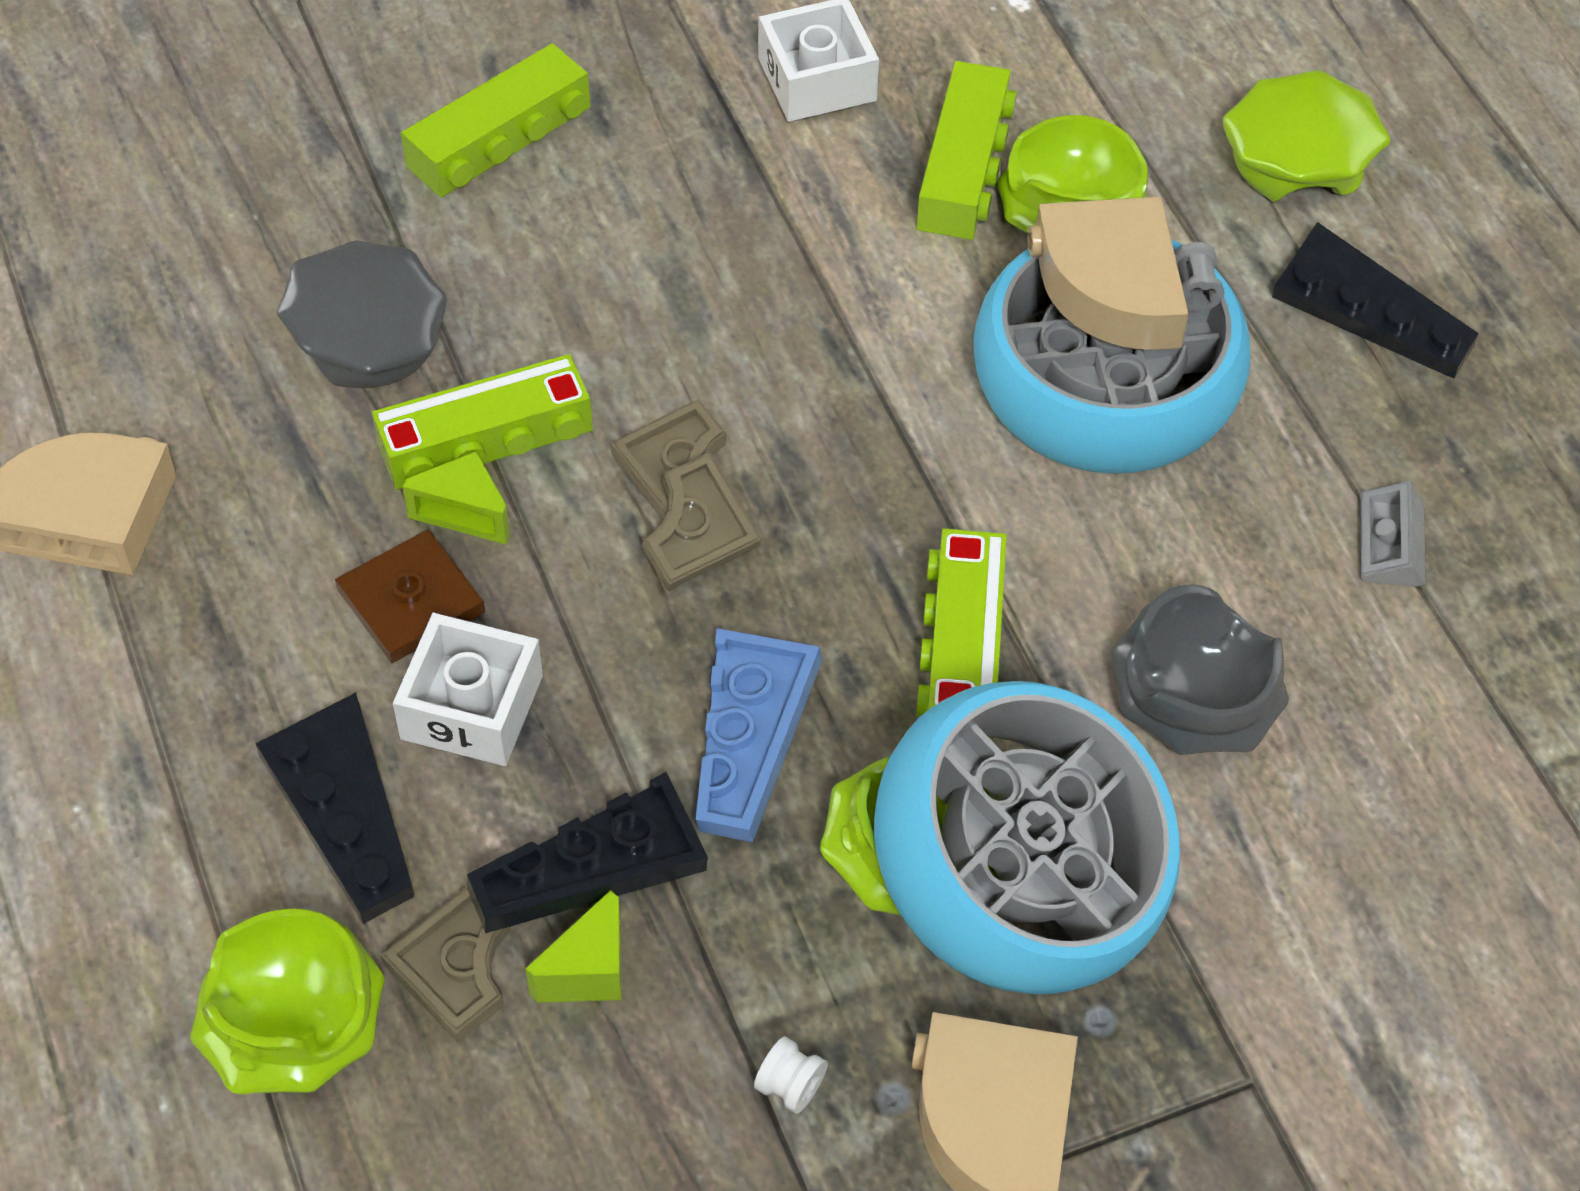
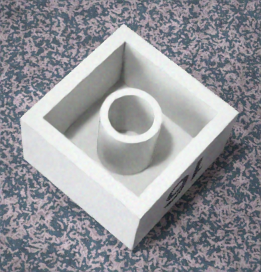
M829 0L758 17V59L788 122L877 101L879 58L850 0Z
M432 613L393 701L400 739L506 766L543 677L539 639Z

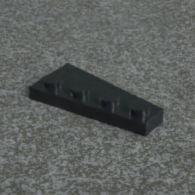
M1319 222L1316 223L1276 282L1272 295L1274 299L1455 379L1474 348L1479 334Z
M356 693L255 743L259 757L363 924L415 897Z
M667 772L651 779L649 788L630 797L626 792L606 802L605 811L583 822L577 817L558 827V835L537 845L531 841L468 873L467 890L485 933L598 902L610 890L615 895L620 896L707 871L708 856Z

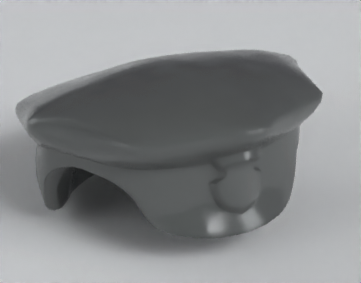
M355 240L295 261L290 268L289 279L277 309V315L289 330L298 346L307 355L312 357L320 371L333 385L351 388H375L399 382L413 374L425 363L436 346L447 299L445 293L429 275L412 250Z
M1194 584L1170 588L1159 595L1152 603L1147 604L1141 610L1138 618L1116 642L1110 653L1118 685L1120 710L1123 716L1149 732L1179 755L1206 752L1253 751L1286 708L1289 701L1283 681L1284 654L1282 639L1268 636L1254 628L1231 609L1218 592L1205 586Z

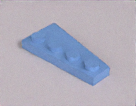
M717 628L715 639L716 661L715 666H712L710 684L712 689L710 713H707L705 728L707 736L705 756L702 757L695 820L699 832L753 842L823 659L820 647Z

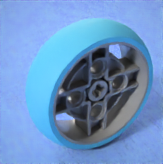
M1172 240L1174 251L1183 245ZM1027 249L1005 267L983 300L974 331V358L977 376L981 388L999 420L1012 434L1039 454L1069 467L1098 473L1120 474L1151 470L1175 462L1198 450L1225 425L1234 412L1246 387L1250 369V336L1243 310L1229 284L1214 268L1216 278L1222 282L1224 296L1221 298L1220 303L1212 309L1203 312L1188 311L1189 315L1182 348L1144 350L1118 346L1091 336L1062 315L1051 301L1044 287L1038 256L1030 257L1029 249ZM1190 259L1186 261L1187 264H1191ZM1203 290L1204 295L1207 294V290ZM1048 307L1041 322L1022 324L1036 312ZM1209 371L1190 388L1169 397L1183 374Z
M999 682L969 688L943 700L920 716L907 730L893 751L883 772L874 815V837L876 854L887 890L897 910L919 940L938 958L965 976L985 985L1006 991L1027 994L1068 992L1095 984L1115 974L1125 967L1149 943L1159 929L1176 889L1180 865L1179 830L1171 795L1155 762L1133 733L1118 719L1090 700L1070 691L1037 682ZM989 737L1011 740L1033 749H1014L1002 752ZM983 787H985V788L989 791V793L991 794V797H989V796L985 793V791L983 790ZM936 794L946 804L942 821V836L938 824ZM1112 857L1114 860V870L1110 867ZM988 865L995 870L998 879L992 875ZM1065 874L1069 876L1073 885L1067 880ZM1002 918L1020 923H1039L1055 920L1074 941H1060L1033 935L1013 926Z

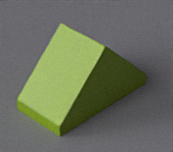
M477 452L406 478L402 487L408 518L507 545L510 539L507 506Z
M611 890L525 968L529 995L536 1002L622 1000L619 897Z

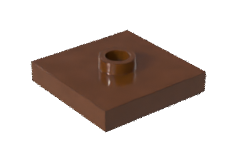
M428 529L335 579L338 592L391 664L416 651L432 613L468 622L485 613L484 601Z

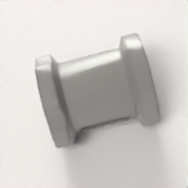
M1191 242L1180 246L1174 253L1188 311L1203 312L1212 309L1220 303L1221 298L1224 296L1222 282L1216 278L1214 272L1217 262L1214 248L1203 242ZM1190 259L1191 264H1187L1186 261ZM1203 290H1207L1206 295L1203 294Z

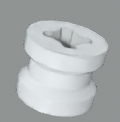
M784 1036L778 1040L767 1054L757 1073L754 1088L764 1095H778L783 1098L787 1109L799 1114L808 1105L825 1076L828 1062L816 1054L807 1057L799 1052L796 1042Z

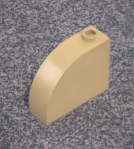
M1144 197L1039 204L1037 223L1034 226L1028 227L1030 257L1038 256L1044 287L1051 301L1062 315L1091 336L1118 346L1144 350L1182 348L1189 313L1162 198Z
M78 433L50 439L21 452L0 468V551L133 576L177 476L167 443H161L148 437L134 438L109 433Z
M932 1013L929 1034L917 1032L912 1069L923 1071L919 1117L922 1137L927 1152L934 1166L953 1191H1058L1078 1036Z

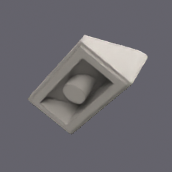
M1407 481L1360 492L1362 580L1364 582L1412 587L1424 586L1426 584L1424 503L1413 483Z

